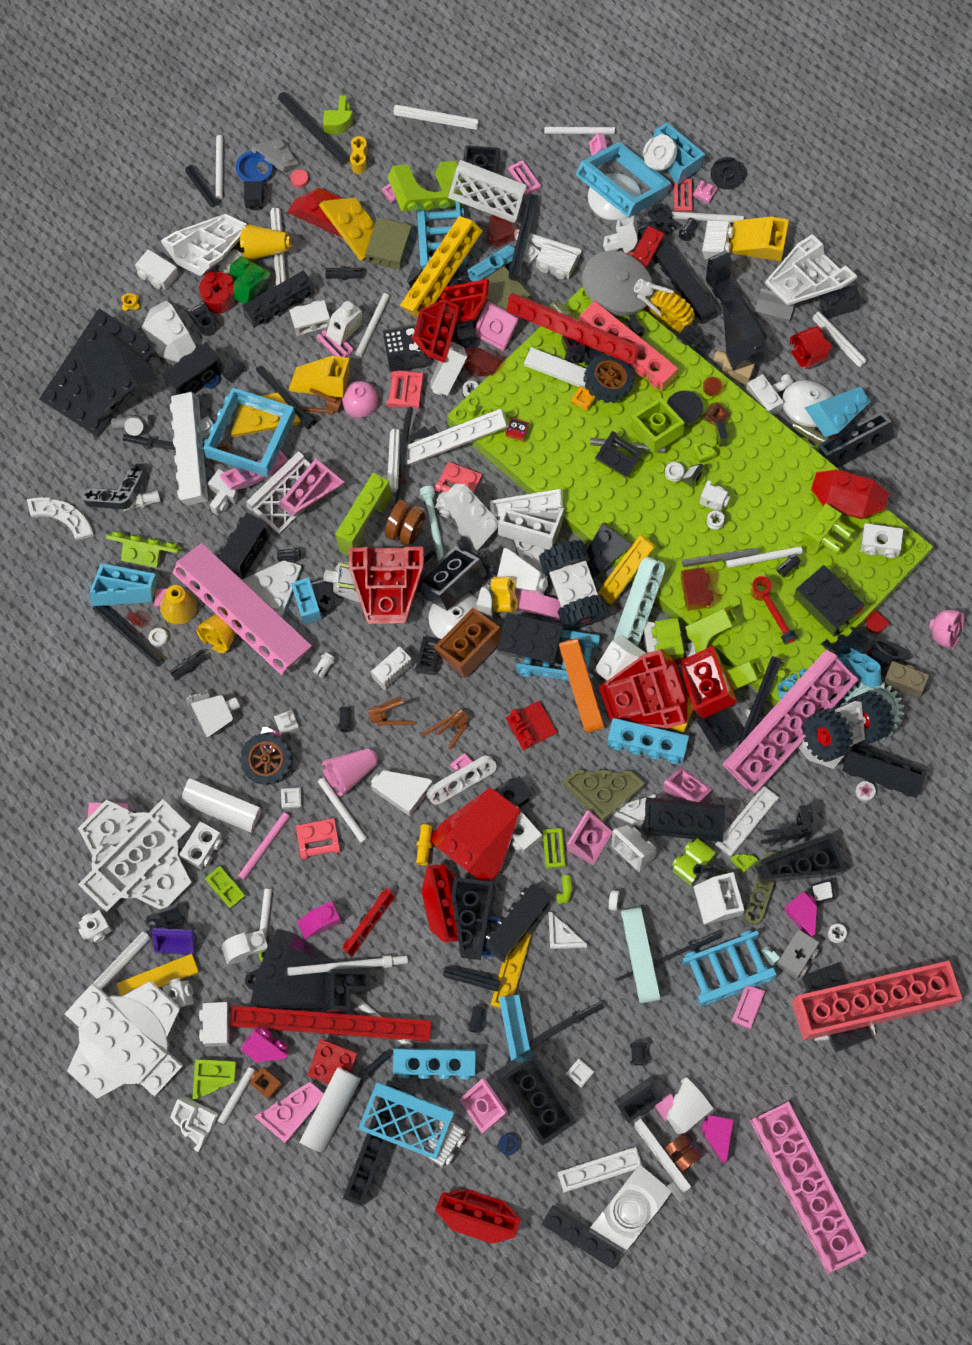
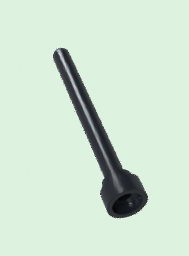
M262 366L256 367V372L279 393L289 406L294 407V411L301 417L302 425L307 430L312 428L310 426L311 423L313 426L317 424L318 419L313 414L306 413Z

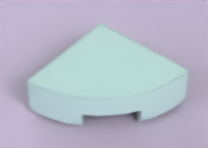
M766 946L760 950L772 966L778 963L780 957L775 951L771 952L770 947Z

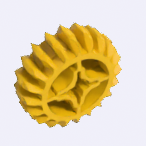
M660 290L652 294L650 302L662 315L659 316L649 306L648 308L657 321L678 332H681L685 325L690 326L693 323L695 316L693 309L680 295L678 296L675 292L671 294Z

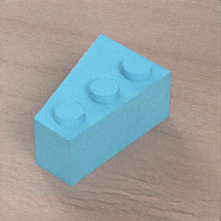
M666 122L655 130L653 137L663 134L675 141L677 155L675 161L666 169L678 185L701 168L705 153Z

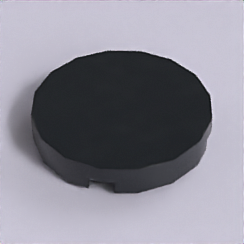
M723 157L716 160L710 170L712 182L718 188L724 190H732L739 187L746 175L743 163L738 162L733 157Z
M676 392L667 401V404L685 422L684 427L691 426L695 422L697 423L703 414L701 398L693 392Z

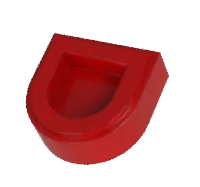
M876 610L866 621L867 630L873 634L881 633L889 625V622Z

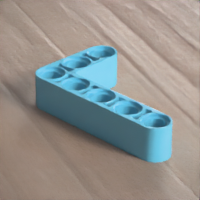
M848 647L837 656L853 676L857 677L864 685L873 688L881 684L880 664L866 654H861ZM806 669L798 671L800 677L804 675L805 671H807ZM793 674L778 684L777 689L780 700L787 693L783 692L784 686L790 690L797 682V674Z

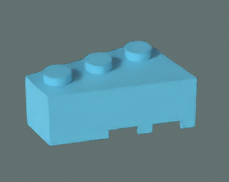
M860 386L804 408L823 436L828 437L839 433L871 401Z
M101 563L89 592L91 606L152 602L157 589L156 574Z

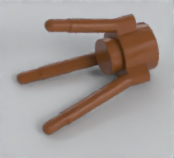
M311 388L310 392L326 399L325 406L328 408L301 407L304 411L333 415L334 412H339L342 406V399L325 395Z
M401 697L368 709L371 723H377V726L417 724L416 721H383L386 718V710L405 703V700H401Z
M458 709L455 713L453 712L421 735L425 736L442 725L444 726L436 732V735H440L451 725L455 729L460 728L448 747L452 749L463 731L468 727L466 723L469 721V717L464 711Z

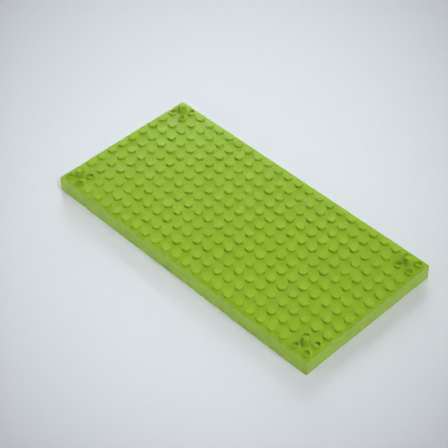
M582 287L563 306L567 311L570 310L574 319L580 321V315L593 302L586 294L584 287ZM644 309L635 314L640 325L645 328V334L641 339L678 368L677 377L661 391L659 388H654L644 376H639L632 367L635 380L628 396L622 401L618 400L617 403H605L603 400L595 399L588 411L571 403L579 387L524 366L530 348L565 360L566 352L561 343L563 335L540 326L447 415L448 425L452 428L498 409H503L508 425L511 418L528 422L529 427L523 442L506 437L507 428L469 443L528 494L561 489L563 491L564 506L562 524L588 546L604 522L632 542H635L643 534L657 546L649 557L664 563L665 572L654 603L672 619L678 618L679 625L685 630V627L731 605L739 623L721 631L716 636L713 646L720 660L730 667L740 666L756 658L764 675L771 657L780 658L781 663L767 697V701L774 707L780 701L777 689L780 682L793 674H797L798 679L796 681L801 678L798 671L809 669L826 650L821 645L823 641L827 639L830 643H835L839 635L846 637L852 632L850 627L859 629L867 621L868 617L930 555L933 546L886 508L884 512L864 519L842 514L841 522L855 531L849 540H846V538L835 531L831 533V537L844 544L838 554H835L824 545L816 551L802 541L804 531L823 508L815 494L811 491L816 472L839 469L688 345L677 341L676 335ZM612 314L616 319H618L621 323H623L626 327L629 328L628 324L625 322L626 317L630 320L628 316H618ZM638 357L637 359L644 360L645 358ZM584 359L582 363H573L585 369L587 368ZM657 368L651 369L652 371H659ZM679 391H690L699 396L703 403V414L710 404L718 402L730 413V416L724 423L728 436L726 446L719 447L715 431L716 427L705 421L701 416L697 423L695 422L691 426L684 427L682 436L666 445L665 454H653L652 452L644 451L627 479L595 460L602 446L590 445L591 438L607 439L612 431L616 432L617 436L627 442L644 444L630 429L631 416L660 397L667 403L669 397ZM701 443V445L712 447L716 451L717 456L699 463L691 448L692 444ZM615 448L630 458L634 457V454L626 449ZM671 462H678L684 467L685 475L687 470L693 465L703 464L704 466L703 474L694 487L687 485L681 480L677 482L668 480L665 476V468ZM707 481H711V485L714 487H722L728 492L727 495L731 497L727 507L723 506L721 513L724 515V524L718 530H713L707 525L708 514L716 510L700 504V497ZM715 517L712 522L715 524L716 522L719 523V518ZM864 524L903 529L899 556L886 558L884 555H867L864 552H860ZM877 540L879 544H886L883 540ZM800 546L802 548V554L797 555L801 560L800 566L798 568L795 567L785 578L779 575L776 568L784 563L788 557L731 568L726 567L727 560L683 567L682 560L751 548H758L759 554ZM629 549L610 565L616 568ZM823 565L865 604L863 612L835 637L794 598L796 588ZM635 575V576L633 577V579L630 581L632 584H633V582H634V580H635L636 575ZM765 576L771 581L770 597L789 630H795L796 635H798L794 642L784 644V641L781 639L783 633L765 602L757 601L751 596L750 590L755 578ZM763 586L756 587L759 591L766 590ZM764 676L748 684L758 692ZM784 686L783 692H788L789 690Z

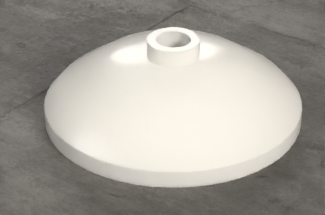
M620 173L605 174L633 198L641 195L639 186L632 178ZM591 187L589 188L588 202L591 209L598 216L607 220L627 218V216Z
M797 381L789 385L782 396L783 409L796 423L807 427H817L804 407L831 398L834 395L829 389L817 382Z
M467 593L448 611L433 603L429 611V625L435 636L442 639L472 607L477 610L476 604L478 599L472 594ZM455 611H459V612H460L459 615H454L453 613H454Z

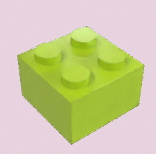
M660 397L631 416L630 429L654 454L683 435L685 422Z

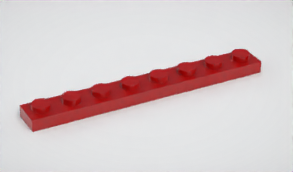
M512 293L509 295L507 312L633 365L637 362L640 346Z

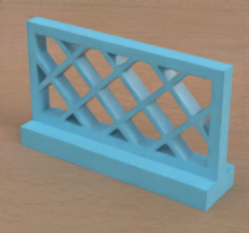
M376 1081L358 1129L436 1160L454 1112ZM375 1096L384 1098L387 1107L376 1111L373 1105ZM387 1100L394 1102V1104L389 1105ZM398 1104L404 1106L407 1114L395 1119L391 1107ZM372 1107L374 1113L369 1114L370 1109ZM407 1108H410L414 1111L409 1113ZM389 1109L393 1120L382 1125L377 1114ZM420 1112L423 1114L426 1122L414 1126L410 1115ZM375 1115L380 1126L374 1129L364 1127L366 1119ZM426 1115H427V1116H430V1117H433V1118L430 1119V1120H428L427 1117H426ZM408 1116L412 1128L401 1132L396 1121ZM437 1119L445 1122L442 1131L434 1134L429 1123ZM395 1123L399 1134L392 1137L387 1136L383 1127ZM427 1124L432 1135L420 1140L416 1129ZM414 1130L418 1141L411 1145L405 1143L402 1135ZM440 1135V1137H439V1139H438V1142H437L435 1136ZM400 1136L402 1141L397 1140L395 1138ZM433 1138L436 1143L434 1152L425 1151L422 1142ZM420 1144L422 1149L415 1147V1145Z

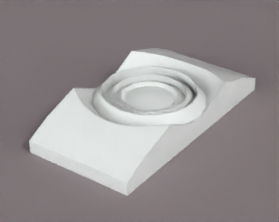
M639 1164L590 1228L625 1249L624 1254L669 1197L671 1191Z

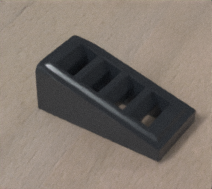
M423 636L415 668L416 673L435 676L439 653L434 649V646L426 645V642L437 644L441 639ZM424 650H434L435 653L424 652ZM423 655L433 657V660L423 658ZM422 662L432 663V665H422Z

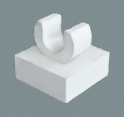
M292 710L274 716L279 731L283 733L282 735L299 729Z

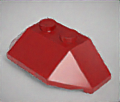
M321 188L295 198L287 211L288 214L342 237L319 204L323 201L343 198Z
M484 279L445 287L435 303L445 299L459 305L456 323L475 320L485 305L488 296L489 280Z
M442 299L437 303L420 309L412 340L427 356L445 363L460 308L459 305Z
M837 469L816 472L811 487L812 493L815 494L823 507L825 504H828L841 514L858 519H864L884 512L890 494L872 479Z
M446 864L428 865L421 894L429 929L444 943L458 942L451 898L454 877L456 876L448 870L449 868Z
M468 1189L441 1193L435 1209L436 1213L452 1231L491 1244L515 1238L521 1222V1218L515 1214L514 1210L505 1201Z

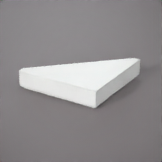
M653 794L652 796H649V797H650V798H656V795ZM646 798L624 804L613 816L641 828L645 821Z
M549 912L550 949L587 948V943L580 939L575 932L552 912Z

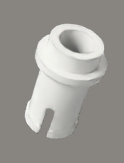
M325 652L324 655H321V660L315 670H313V673L318 675L321 670L319 676L324 678L331 664H334L335 658Z

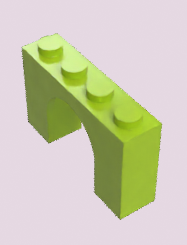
M445 161L439 163L435 171L436 178L441 187L439 192L427 191L419 186L409 164L392 166L388 180L401 212L456 207V201L448 198L455 170L458 166L457 162ZM459 179V181L461 182V184H462V183H465L464 180ZM460 189L453 192L460 196L463 195Z
M372 473L335 533L340 552L349 556V548L363 547V532L374 509L383 513L392 499L389 480Z
M730 605L685 628L688 638L694 644L695 653H698L713 646L716 636L721 631L738 624L739 621ZM756 658L736 667L726 666L722 663L733 690L764 676Z

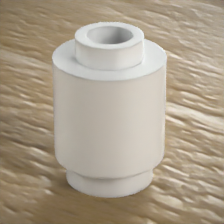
M236 249L229 251L218 263L219 271L229 275L231 263L242 256V254Z

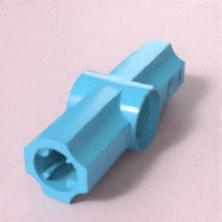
M507 245L468 270L471 281L483 280L502 266L511 263L515 248Z

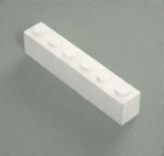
M192 392L171 396L170 410L173 414L171 425L175 435L173 444L176 448L174 459L178 470L176 472V479L179 483L178 498L186 505L207 502L208 495L199 398Z

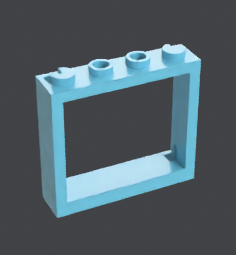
M617 142L581 161L576 173L578 178L628 218L663 199L672 184L656 170L649 168L640 157L621 142ZM615 159L652 189L633 198L597 169V167Z
M232 387L228 396L225 397L223 408H220L218 411L216 423H213L211 426L209 438L204 441L203 449L206 458L268 477L294 421V407ZM237 403L281 417L261 463L216 449Z

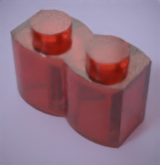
M704 567L682 570L680 577L687 611L710 608L711 602L714 601L713 591L708 588V584H710L709 572L706 573Z

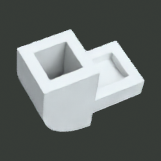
M635 216L617 220V233L604 237L603 247L605 251H616L623 248L624 253H628L635 247L638 237V225Z
M220 469L217 470L208 483L210 490L217 494L210 504L211 511L216 515L227 509L228 501L235 505L238 499V491L231 490L220 478V474L224 473Z
M263 930L249 934L244 932L227 939L222 945V950L227 965L247 960L249 955L266 951L268 945Z

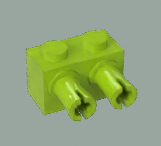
M825 504L804 531L802 541L816 551L824 545L835 554H838L844 544L831 537V533L835 531L846 538V540H849L855 530L841 522L842 514Z

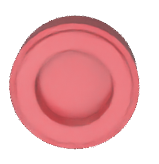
M304 170L292 172L290 179L294 187L302 188L307 185L308 175Z

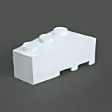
M454 484L443 498L452 518L455 519L458 525L459 533L462 536L468 537L473 545V549L478 551L498 528L499 521L465 484Z
M504 508L498 522V535L544 549H550V547L554 546L563 523L564 508H558V510H546V508H540V510Z

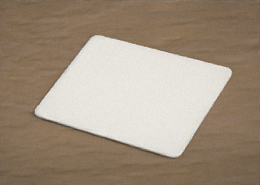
M674 1182L667 1185L679 1202L686 1199Z

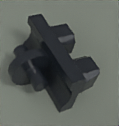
M685 325L676 337L677 341L688 345L702 358L711 347L703 339V334L696 333L688 325Z

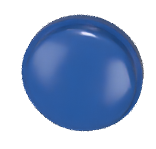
M249 151L238 158L236 173L243 181H262L263 183L271 176L273 165L265 161V156L258 151L256 153ZM259 162L267 164L268 172L266 174L258 171L257 164Z

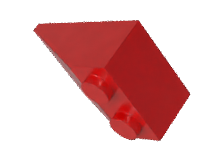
M710 646L679 661L693 709L702 718H706L738 703L732 684L714 646Z

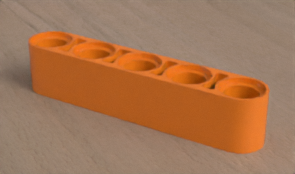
M578 638L559 643L585 733L604 729V722Z

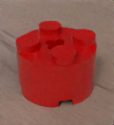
M223 272L206 273L200 282L199 292L208 310L212 313L221 314L236 305L237 300L234 299V281L232 277Z
M819 326L810 327L790 337V345L793 344L794 350L791 352L800 367L805 366V369H808L828 359L831 344L828 340H825Z

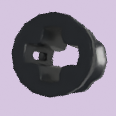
M630 1043L632 1056L630 1065H648L646 1060L647 1043Z

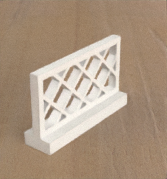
M460 160L454 173L448 198L515 223L526 185ZM459 179L464 180V181H467V182L461 184V182L459 181ZM475 185L483 187V189L478 190ZM470 186L474 192L468 193L465 187ZM460 189L463 195L460 196L453 192ZM492 191H493V192H496V193H498V194H500V195L494 196V194L492 193ZM487 192L490 198L484 199L481 194ZM477 196L480 201H473L471 197ZM509 198H512L517 201L511 202ZM504 199L506 205L501 206L498 200ZM493 202L496 208L490 207L488 203ZM510 208L513 215L506 213L505 209Z
M299 451L246 502L247 508L256 513L278 535L301 513L299 512L293 517L290 514H286L285 510L284 514H273V505H278L280 502L273 501V494L275 492H284L285 496L286 492L291 489L286 488V481L289 479L298 480L301 477L298 470L303 465L307 468L310 466V463L304 459V456ZM262 505H271V514H263L258 509ZM273 517H284V524L280 528L276 527L273 524Z

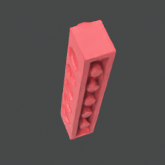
M594 301L580 315L581 322L640 346L638 357L645 359H637L635 364L629 365L635 369L639 376H644L649 380V383L654 388H659L663 391L677 377L678 368L597 302ZM657 368L659 371H652L651 369Z

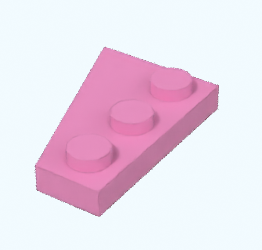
M309 1082L254 1117L286 1144L317 1108L324 1093Z

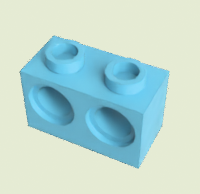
M309 577L292 582L291 586L303 624L321 620L322 618Z

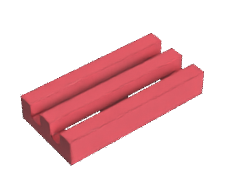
M685 179L681 182V206H678V185L674 181V212H692V179ZM685 183H688V206H685Z

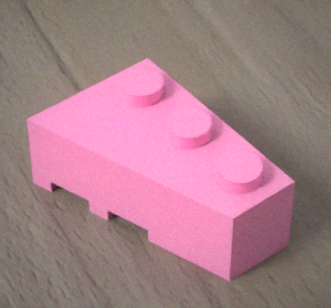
M315 458L278 505L293 517L340 488L344 481Z

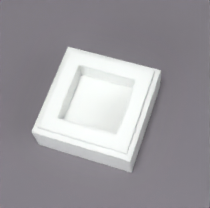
M300 787L281 789L282 809L302 807Z
M578 1059L566 1073V1076L582 1088L594 1074V1071Z

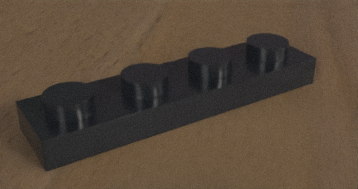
M552 1205L541 1224L612 1269L615 1268L625 1250Z

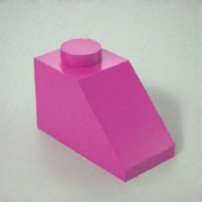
M803 891L785 906L784 911L802 932L813 938L816 928V901L810 894L806 895Z
M332 901L314 908L297 921L305 940L342 924Z
M708 1115L707 1121L703 1120L701 1132L705 1133L704 1139L720 1162L726 1163L733 1120Z

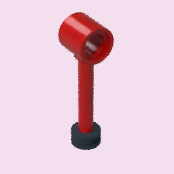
M759 576L752 583L751 596L757 601L765 602L783 633L781 639L784 641V644L794 642L798 635H796L795 630H789L770 597L771 581L765 576ZM763 586L766 590L759 591L756 587Z

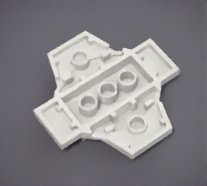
M164 799L149 813H133L105 800L78 828L92 854V871L78 885L106 912L120 898H137L158 909L168 907L192 883L178 857V840L191 826Z
M152 981L141 985L124 996H107L98 986L92 983L65 1013L79 1027L80 1042L67 1072L96 1098L107 1094L123 1084L140 1083L155 1096L183 1066L168 1052L169 1044L167 1041V1036L180 1007Z

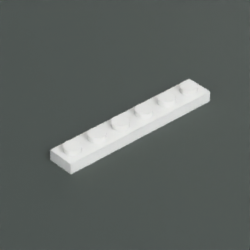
M498 409L409 444L407 446L406 465L415 464L508 428L503 409Z

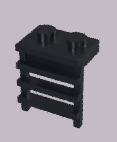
M807 805L799 806L795 816L797 826L764 831V836H770L768 839L760 840L761 844L769 843V847H773L775 842H781V845H785L787 840L797 843L798 839L804 838V842L809 841L813 832L811 822H813L812 811H808Z

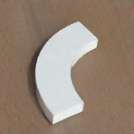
M43 497L27 499L32 518L45 516L60 520L71 529L76 541L94 536L85 516L69 503Z

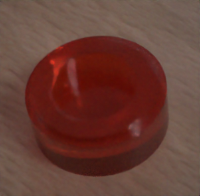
M709 377L704 381L703 391L706 395L717 396L721 392L722 383L718 378Z
M131 611L126 615V618L138 628H141L145 623Z

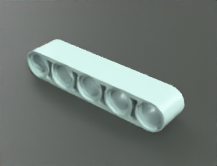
M645 557L641 561L614 639L622 635L638 646L665 572L664 563L651 557Z
M641 907L621 910L639 1002L642 1004L660 1000Z

